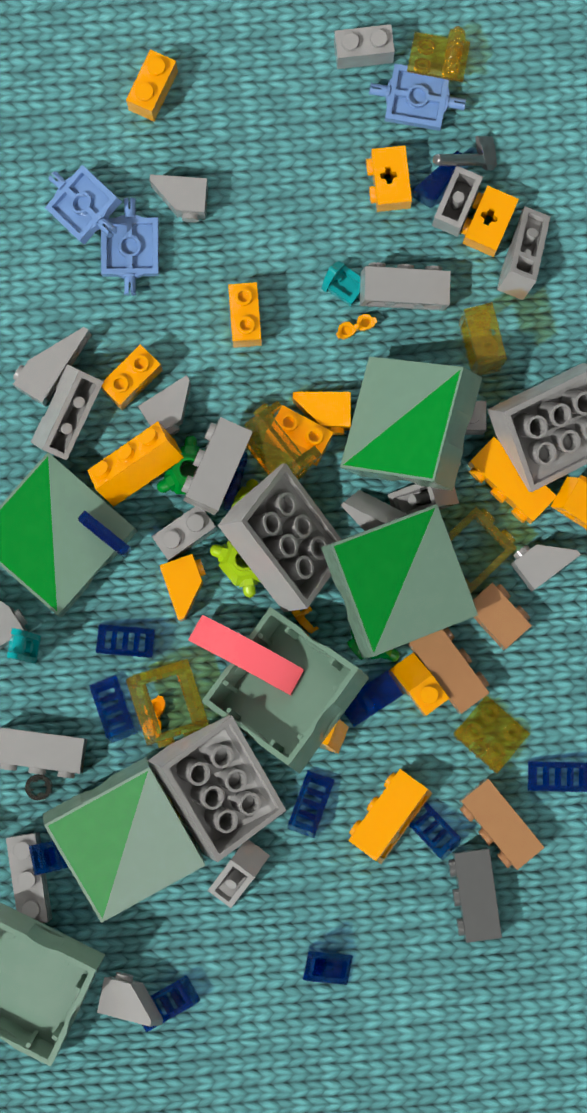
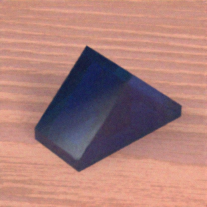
M308 946L303 980L347 985L353 955Z

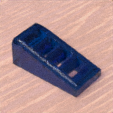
M456 151L454 154H462V153L459 152V151ZM439 166L415 187L412 197L427 207L433 208L451 180L456 166Z
M248 452L243 453L225 494L224 511L229 512L234 498L238 494L248 461Z
M99 624L96 653L154 659L157 630ZM107 631L112 632L111 648H105ZM118 632L123 633L122 649H116ZM129 633L135 634L133 650H128ZM141 634L146 635L144 651H139Z
M116 675L89 685L106 737L111 743L138 733ZM112 688L115 689L114 693H111L104 697H100L99 693L107 691ZM118 699L119 703L104 708V704ZM122 710V715L112 719L108 718V715ZM126 722V725L112 729L113 726Z
M528 761L527 790L587 792V763ZM537 767H543V785H537ZM549 768H555L554 785H549ZM561 768H567L566 785H561ZM574 768H579V786H573Z
M307 770L287 828L289 830L315 838L335 782L334 779ZM309 783L325 787V792L308 787ZM305 794L322 799L321 803L304 798ZM302 805L317 810V814L309 813L300 808ZM297 817L312 821L313 825L310 826L296 821Z
M426 802L423 807L427 812L415 823L412 821L409 826L441 860H444L462 843L463 839ZM433 816L435 820L422 831L420 827ZM441 825L444 829L431 840L428 836ZM450 834L452 838L439 849L436 845Z
M187 975L150 995L163 1018L162 1023L200 1001ZM168 992L170 993L175 1004L177 1005V1008L175 1009L167 996ZM158 998L167 1013L165 1015L163 1014L161 1008L156 1002V999ZM142 1025L146 1032L157 1027Z

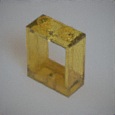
M493 303L464 309L459 321V327L470 370L479 376L501 371L507 357ZM491 329L495 330L496 332L494 336L492 335Z
M477 507L448 534L450 540L452 541L475 519L505 550L471 583L465 578L470 594L517 549L513 544L516 542L513 536L505 529L500 531L493 524L495 522L494 517L486 509L483 508L480 511Z
M188 659L141 672L126 679L147 746L157 743L158 748L168 746L175 742L174 737L180 735L186 737L209 725ZM177 676L192 723L161 733L146 685Z

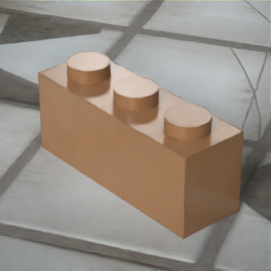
M448 627L409 642V647L450 698L448 700L459 714H462L489 694V691L486 689L489 686L488 681L480 671L475 674L469 666L472 662L471 658L463 648L458 650L452 643L455 637Z
M485 778L459 800L463 805L459 808L469 822L475 819L482 829L478 833L488 845L494 843L500 850L497 856L507 868L512 865L514 869H520L545 848L488 778Z

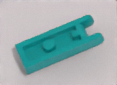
M12 628L7 658L36 664L42 635Z

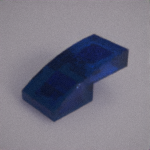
M389 669L364 685L344 713L352 726L355 727L404 695L405 692Z
M53 840L29 846L34 875L68 868Z

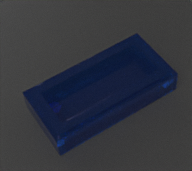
M85 510L79 516L78 521L123 558H127L133 549Z

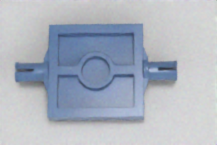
M394 64L393 75L388 86L371 82L369 95L386 97L385 122L438 131L441 130L443 115L447 108L464 111L466 99L449 96L450 73L401 64Z
M82 165L73 176L66 180L57 171L51 173L58 181L51 175L49 176V181L58 189L54 198L47 204L45 209L74 237L85 245L99 229L109 238L114 235L107 228L115 234L117 233V228L108 219L122 201L86 167Z
M124 198V215L108 219L117 228L116 234L107 228L114 235L113 237H107L101 230L102 277L123 278L124 295L130 296V285L131 296L136 295V279L143 276H159L158 217L144 218L136 215L135 198H130V209L129 198Z

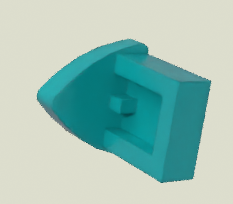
M337 261L327 271L321 289L325 292H331L343 302L352 306L360 295L361 276L346 267V264L342 261Z

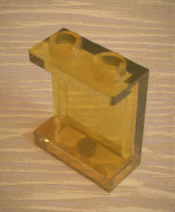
M276 401L270 406L265 403L254 411V417L244 425L246 429L253 431L246 448L268 475L281 464L286 463L295 477L300 480L322 454L316 446L302 454L273 417L282 406L280 402Z

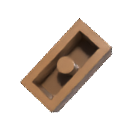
M492 582L473 599L478 615L473 618L499 647L505 650L532 625L528 622L530 619L528 613L521 606L515 608L508 600L511 597L508 591L501 584L495 586Z

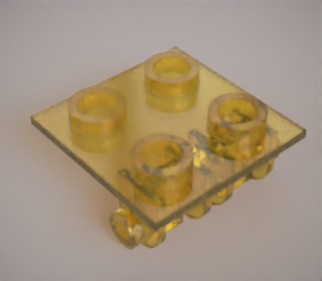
M459 26L454 27L450 30L448 38L415 32L407 72L463 82L470 42L465 41L466 33L463 28Z
M487 695L453 732L457 741L462 742L469 749L470 753L473 752L477 759L480 758L489 766L488 769L493 770L496 774L499 773L530 734Z

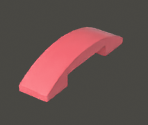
M204 615L201 616L188 640L290 696L304 672L303 668Z

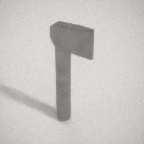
M493 136L475 137L478 154H435L433 163L437 166H481L485 170H494L497 166Z

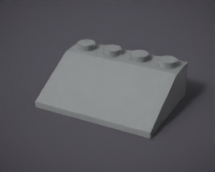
M581 363L487 409L498 440L529 492H533L587 464L586 363Z
M286 463L281 464L239 500L218 524V527L283 612L307 609L331 576L321 547L339 541L341 538Z
M228 715L170 744L148 760L201 852L216 862L222 860L286 811L232 715Z

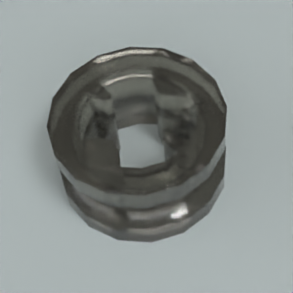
M42 774L31 776L25 785L28 797L37 801L48 798L53 789L50 778ZM42 779L45 781L43 786H47L46 792H40L38 795H35L33 793L35 788L31 789L32 783H37Z

